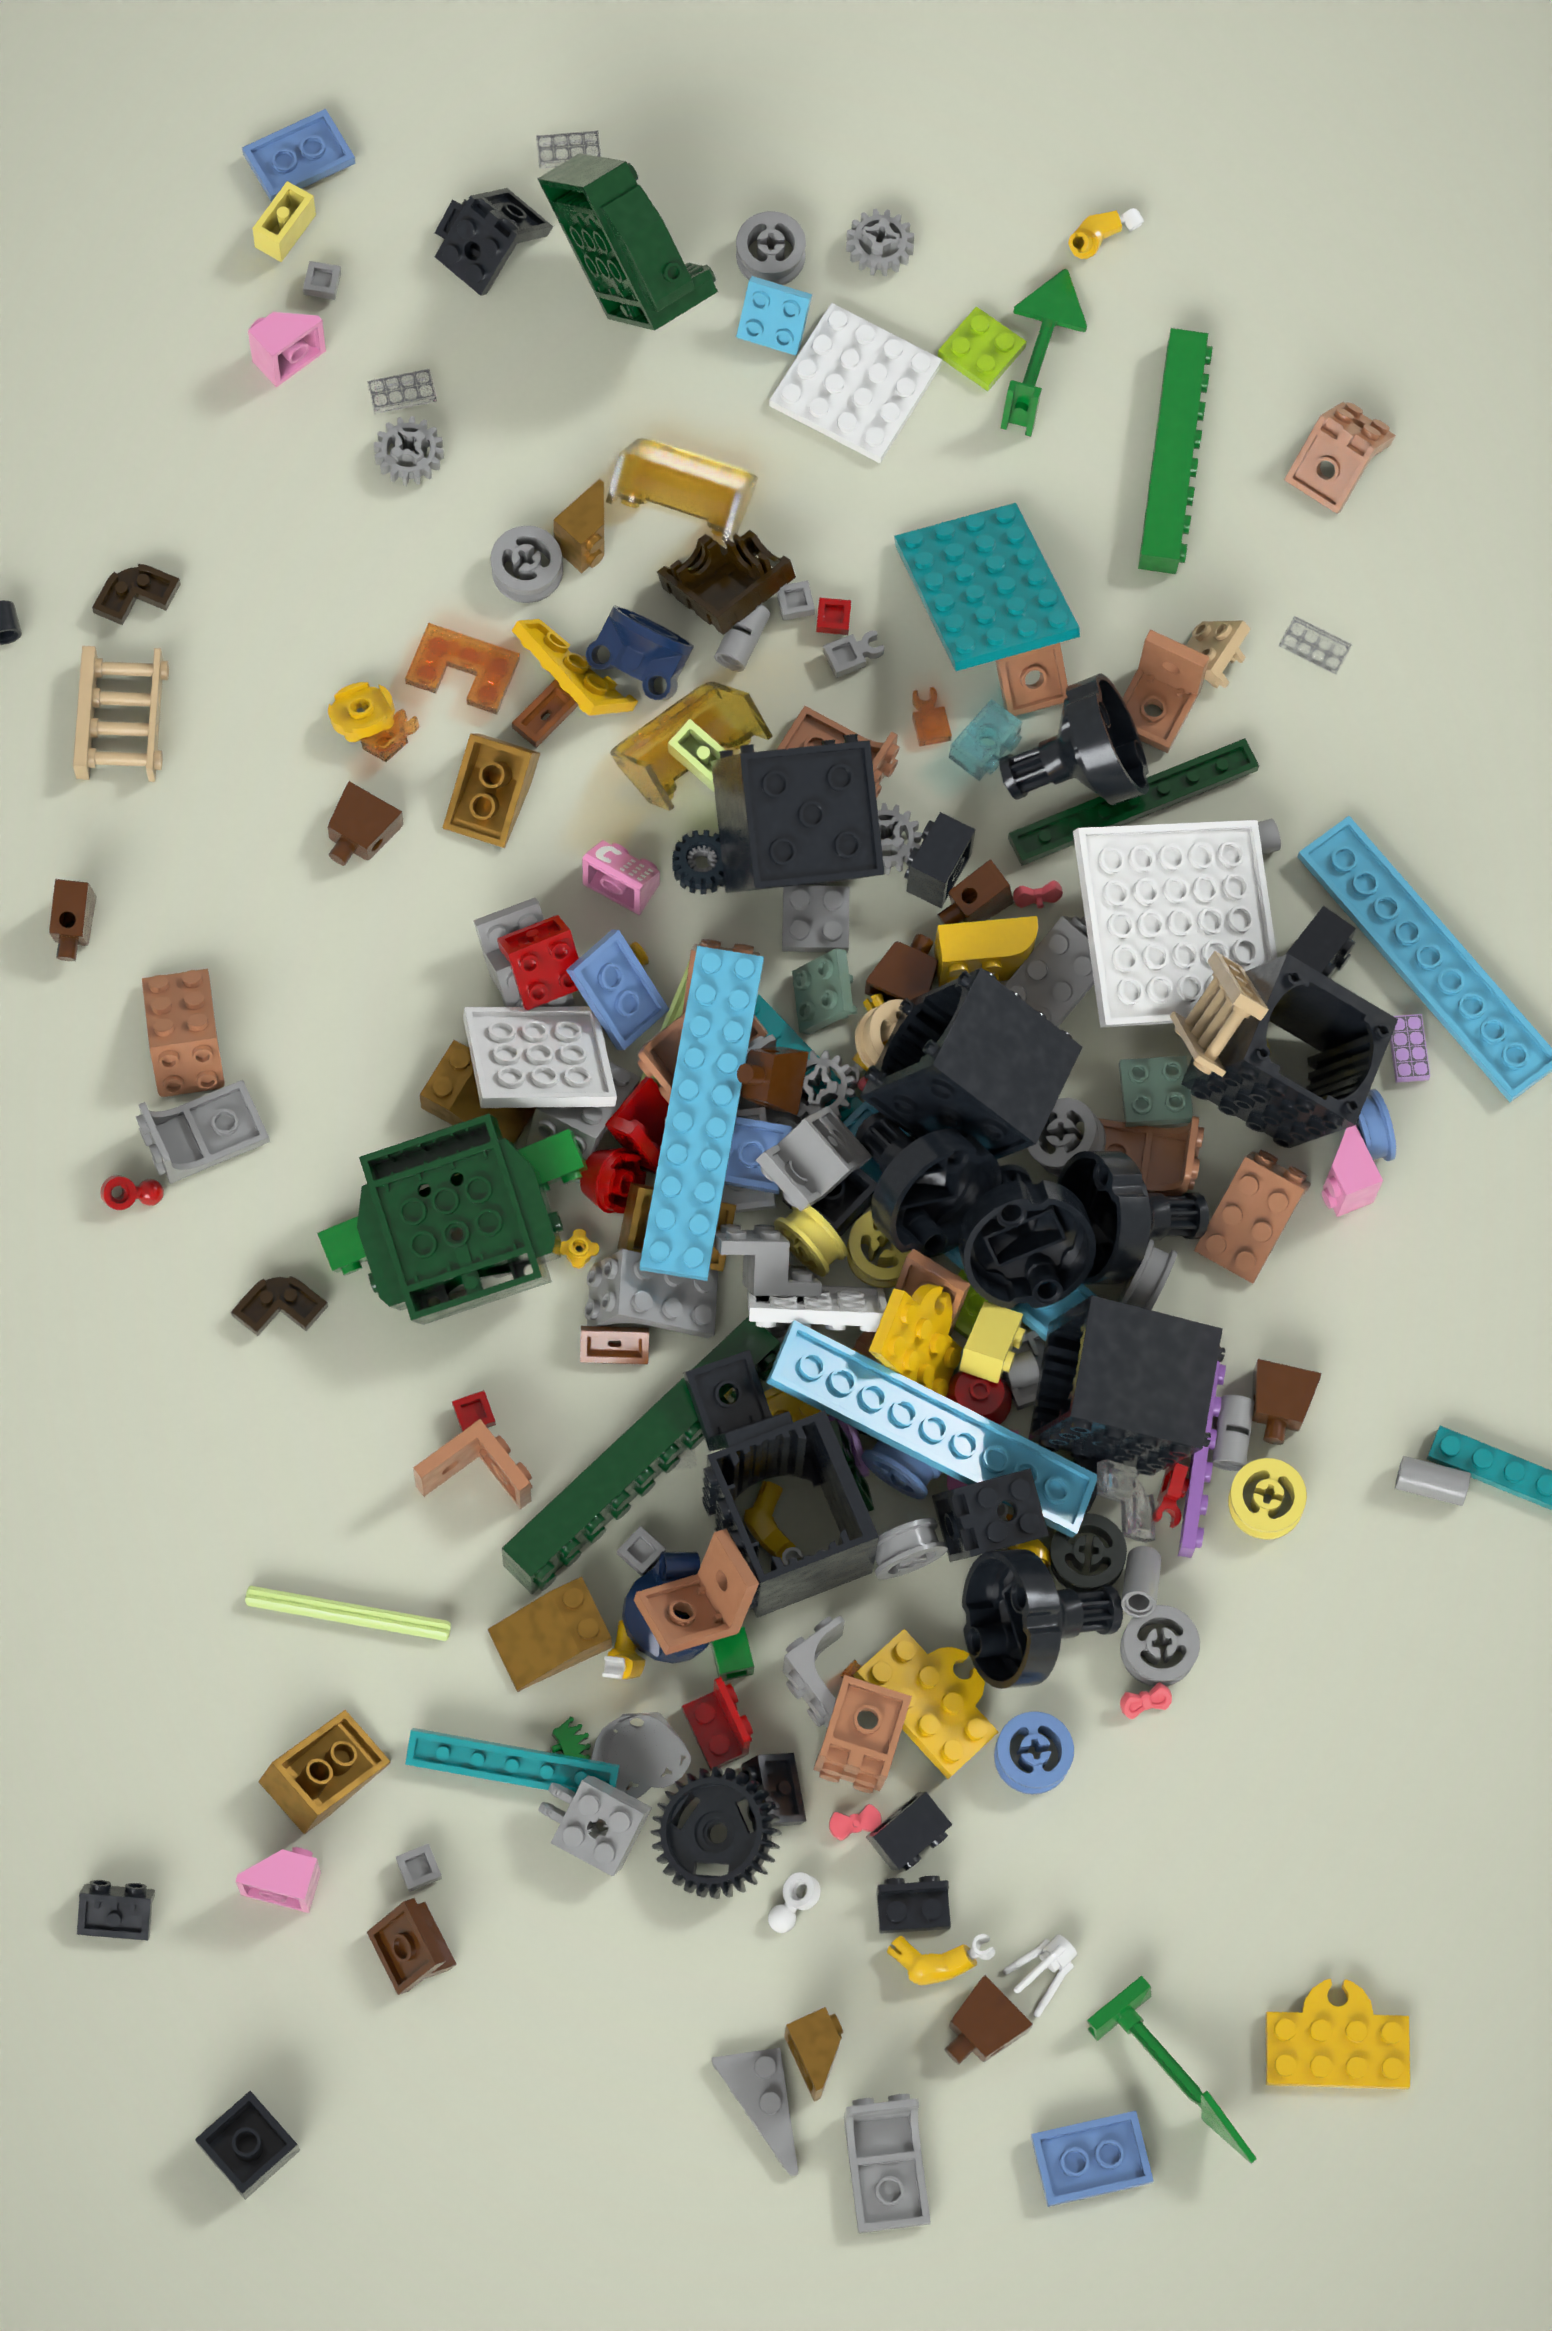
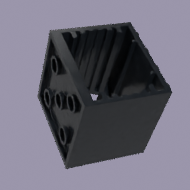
M858 734L843 735L844 743L835 744V740L821 741L822 745L760 752H754V744L740 746L741 753L733 755V750L719 751L720 759L711 761L726 893L885 875L870 740L858 742Z
M1289 954L1245 971L1269 1009L1261 1021L1252 1015L1249 1019L1244 1018L1218 1056L1226 1070L1223 1077L1213 1071L1210 1075L1202 1072L1194 1066V1059L1192 1057L1181 1085L1190 1089L1191 1094L1196 1098L1209 1100L1216 1104L1222 1113L1242 1119L1246 1122L1245 1124L1248 1128L1271 1136L1277 1145L1284 1148H1292L1355 1126L1398 1019ZM1269 1021L1321 1051V1053L1307 1058L1308 1066L1315 1069V1071L1308 1073V1080L1311 1082L1310 1085L1306 1086V1089L1278 1073L1281 1067L1271 1061L1266 1037Z
M982 968L970 973L964 971L957 979L912 1000L905 998L900 1003L902 1006L898 1007L902 1013L876 1065L870 1066L864 1075L868 1081L860 1097L916 1140L933 1131L955 1128L964 1137L970 1134L974 1136L997 1160L1035 1145L1083 1047L1073 1040L1068 1032L1060 1030L1051 1023L1045 1014L1032 1008L1022 1000L1018 993L1009 990L991 972Z
M1091 1295L1051 1321L1048 1325L1028 1440L1038 1443V1445L1052 1452L1062 1449L1070 1451L1072 1457L1084 1460L1095 1457L1103 1459L1104 1465L1116 1468L1127 1465L1135 1467V1472L1149 1476L1155 1475L1157 1472L1177 1464L1184 1458L1190 1457V1455L1202 1450L1203 1446L1208 1447L1210 1440L1207 1438H1211V1433L1206 1432L1216 1366L1217 1361L1222 1362L1225 1356L1222 1354V1352L1225 1353V1348L1220 1347L1223 1328Z
M825 1410L707 1455V1467L703 1468L705 1477L702 1479L705 1487H702L704 1494L701 1497L707 1515L715 1516L717 1526L714 1528L715 1532L727 1529L759 1582L748 1609H753L757 1618L873 1572L879 1536ZM797 1476L810 1480L813 1487L820 1485L841 1533L838 1546L834 1540L828 1545V1550L823 1551L821 1549L815 1555L803 1556V1559L797 1561L796 1557L788 1558L787 1566L783 1565L780 1557L772 1556L771 1571L764 1574L758 1560L760 1544L758 1541L751 1543L734 1501L753 1484L771 1477Z

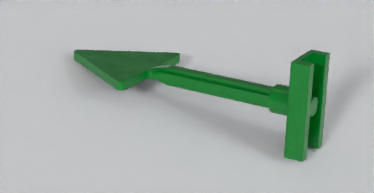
M1063 269L1014 306V314L1039 320L1042 324L1023 383L1014 380L1010 381L1001 429L1007 430L1008 424L1012 423L1026 427L1025 435L1032 436L1042 388L1035 385L1054 327L1061 326L1079 332H1086L1087 324L1067 269Z
M1141 1975L1087 2020V2023L1090 2025L1088 2028L1089 2033L1098 2041L1119 2024L1127 2034H1132L1187 2098L1201 2108L1202 2120L1252 2164L1257 2158L1207 2090L1202 2093L1198 2085L1143 2024V2018L1135 2011L1151 1998V1986Z

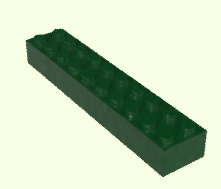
M748 1316L693 1369L750 1350L759 1379L766 1381L779 1353L780 1342L764 1327H758L756 1322L749 1321ZM684 1377L502 1547L503 1566L531 1594H534L538 1589L541 1591L547 1589L556 1579L555 1573L563 1565L569 1567L580 1557L582 1553L580 1549L587 1542L590 1541L593 1544L599 1540L607 1530L604 1527L613 1518L616 1520L622 1518L631 1508L629 1503L638 1494L643 1497L655 1486L656 1482L654 1479L663 1471L666 1474L669 1473L680 1462L681 1459L678 1456L687 1448L690 1450L695 1449L705 1437ZM728 1384L722 1385L719 1389L720 1400L725 1404H731L735 1400L736 1393L734 1388Z

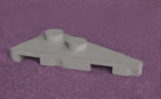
M780 2048L712 2057L713 2067L728 2085L735 2099L739 2101L759 2134L768 2143L779 2163L789 2175H798Z

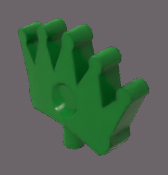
M569 1717L559 1728L553 1730L552 1736L558 1744L550 1747L552 1753L561 1751L562 1755L590 1760L589 1754L583 1755L581 1753L590 1750L591 1744H580L588 1739L589 1734L575 1735L578 1731H581L582 1724L569 1727V1724L574 1721L573 1717Z

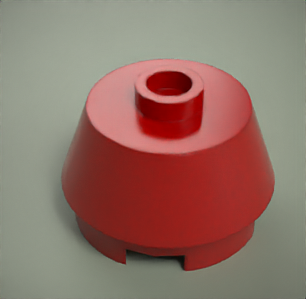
M627 1148L605 1149L593 1152L585 1161L588 1169L581 1172L580 1187L582 1193L605 1213H624L630 1182L645 1185L646 1172L640 1170L639 1164L641 1157L633 1154Z
M959 1371L950 1379L946 1398L999 1425L1007 1418L1012 1405V1395L1007 1382L1002 1376L998 1384Z

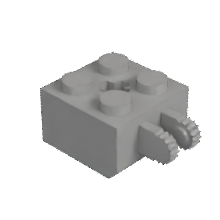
M587 1776L583 1779L576 1793L560 1784L551 1783L548 1791L553 1796L570 1804L566 1812L553 1804L542 1802L538 1809L545 1816L560 1823L551 1844L611 1876L617 1874L622 1869L652 1807L593 1776ZM599 1819L604 1820L606 1824L603 1827H608V1831H600L597 1828L596 1822Z

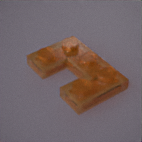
M428 623L405 677V682L408 685L436 694L448 666L476 676L466 698L467 705L498 714L520 661V653Z

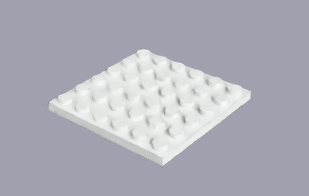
M1258 820L1078 828L1073 831L1100 1028L1173 1023L1170 1018L1173 1011L1187 1018L1214 978L1212 976L1213 970L1207 962L1214 951L1242 966L1244 971L1277 958Z

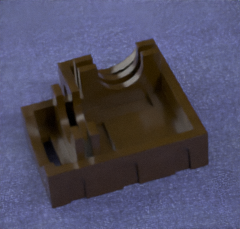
M751 530L741 537L735 533L732 536L734 542L729 539L725 541L726 549L713 540L712 537L704 534L698 539L692 555L683 564L680 560H677L670 567L663 566L657 571L662 588L666 592L673 594L688 609L694 610L696 615L709 625L712 624L722 635L732 629L731 627L737 622L742 621L752 613L757 606L776 594L786 583L788 584L796 578L791 560L785 555L781 558L773 555Z

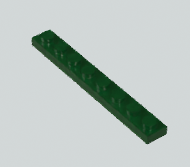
M1246 738L1147 777L1149 791L1142 796L1116 806L1109 804L1102 797H1097L1012 831L1008 834V840L1021 866L1075 845L1073 831L1078 828L1125 825L1258 771L1259 764Z

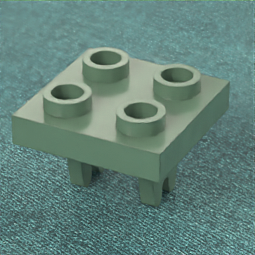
M835 948L792 971L799 1033L810 1035L840 1019H847L850 1014H857V1007L853 1005L850 984L853 983V976L849 974L846 950Z
M1187 1055L1122 1059L1119 1061L1125 1127L1191 1122L1193 1116L1191 1090L1181 1085L1188 1068Z

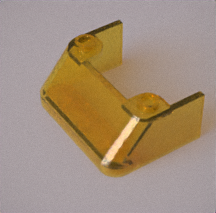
M638 438L619 453L606 503L613 504L620 498L622 504L638 508L640 504H646L649 501L706 520L707 526L712 528L711 533L723 537L722 541L725 542L728 539L731 540L732 536L738 533L753 496L758 477L750 472L654 440Z
M717 682L705 683L621 741L611 750L610 754L617 766L649 803L670 811L674 808L671 799L674 797V792L677 789L674 781L689 770L668 752V742L689 719L720 746L726 748L734 747L736 750L740 749V746L748 745L751 742V737L754 735L766 740L773 737L749 693Z

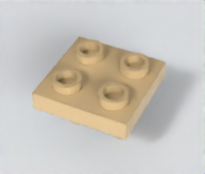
M1243 620L1202 621L1195 627L1192 637L1186 645L1210 657L1204 679L1215 688H1218L1219 685L1226 688L1229 684L1228 679L1223 674L1229 662L1234 663L1237 660L1239 663H1243L1246 658L1239 646L1251 628Z

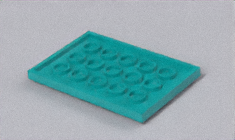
M1016 503L894 536L897 551L955 671L1080 637V627Z

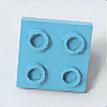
M752 276L748 282L736 337L796 356L800 350L812 294Z

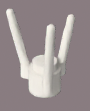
M1059 1934L1051 1941L1045 1939L1037 1948L1014 1961V1963L1003 1970L1004 1974H1010L1041 1955L1040 1959L1042 1962L1014 1988L1015 1993H1020L1046 1968L1052 1972L1059 1969V1972L1034 2011L1035 2017L1041 2015L1065 1975L1074 1968L1071 1961L1077 1956V1952L1072 1944Z

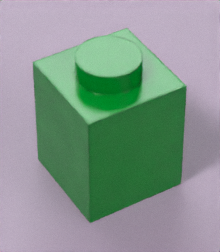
M745 1626L741 1627L738 1634L710 1642L718 1677H722L723 1681L754 1674V1663Z

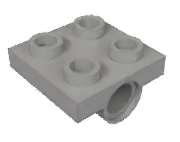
M1035 1331L1024 1334L1019 1349L1013 1347L1012 1352L1016 1354L1010 1372L1003 1371L1002 1373L1004 1380L1010 1388L1017 1411L1035 1404L1045 1348V1341Z

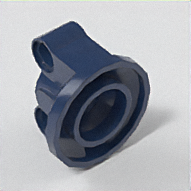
M614 605L598 638L587 647L586 660L590 666L598 670L616 667L624 673L643 681V691L650 699L665 700L673 697L677 692L678 677L694 645L666 627L633 611ZM602 646L607 647L610 652V658L605 664H602L597 656L598 650ZM659 676H662L667 684L666 690L662 694H658L654 689V681Z
M661 1552L659 1561L654 1568L637 1579L624 1598L622 1619L627 1636L639 1651L656 1661L672 1664L688 1661L703 1652L710 1644L708 1642L665 1655L634 1602L636 1592L698 1574L700 1557L697 1552ZM673 1611L674 1614L681 1619L690 1618L688 1614L682 1615Z

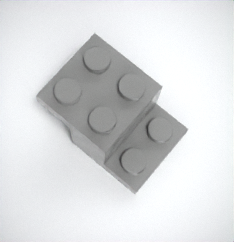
M536 897L473 920L490 977L500 991L505 1007H523L510 963L500 951L497 938L544 920ZM572 993L538 1007H568L575 1004Z
M827 1106L803 1119L777 1145L764 1151L756 1161L761 1166L764 1176L770 1181L775 1182L783 1191L785 1200L801 1212L825 1198L851 1172L863 1166L873 1156L831 1108Z
M722 1224L720 1229H716L714 1247L721 1255H744L742 1283L753 1296H821L822 1283L811 1271H806V1266L789 1265L790 1242L778 1230H775V1226L759 1224L754 1225V1230H741L740 1225Z

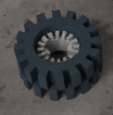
M698 830L692 831V837L685 834L682 836V842L678 841L676 843L675 850H673L672 869L676 881L680 880V886L683 889L689 886V892L694 894L696 889H700L701 895H704L707 889H711L713 893L717 891L718 885L721 887L725 885L719 834L714 833L712 837L709 836V830H704L703 835H699ZM700 856L707 857V864L710 866L698 869L695 858Z

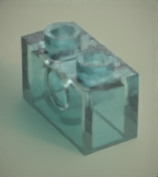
M991 699L950 746L949 759L980 781L986 773L991 775L998 768L999 759L1006 750L1012 752L1022 739L1020 735L1022 721ZM989 738L992 739L995 742V744L988 746L983 744L981 740Z

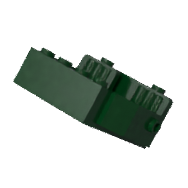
M579 153L537 178L607 319L655 331L718 292L714 284L716 277L708 265L684 264L662 217L641 185L637 184L638 175L630 163Z
M490 1113L359 1157L367 1184L361 1187L357 1229L371 1273L368 1274L374 1293L378 1292L379 1298L389 1307L400 1311L407 1309L411 1321L425 1325L552 1282L546 1262L561 1258L559 1232L564 1231L559 1213L558 1211H551L537 1169L511 1141L503 1138L497 1118ZM459 1173L462 1174L464 1177L463 1183L460 1186H454L452 1183L453 1176ZM428 1184L431 1187V1193L427 1197H422L420 1195V1188ZM455 1228H461L463 1231V1237L458 1241L453 1240L451 1235ZM531 1265L533 1273L526 1275L525 1269ZM510 1274L513 1276V1280L486 1289L483 1288L481 1282L482 1279L491 1276L495 1278H501ZM465 1288L467 1295L453 1300L450 1299V1294L462 1291ZM431 1298H439L440 1304L429 1307L428 1303Z

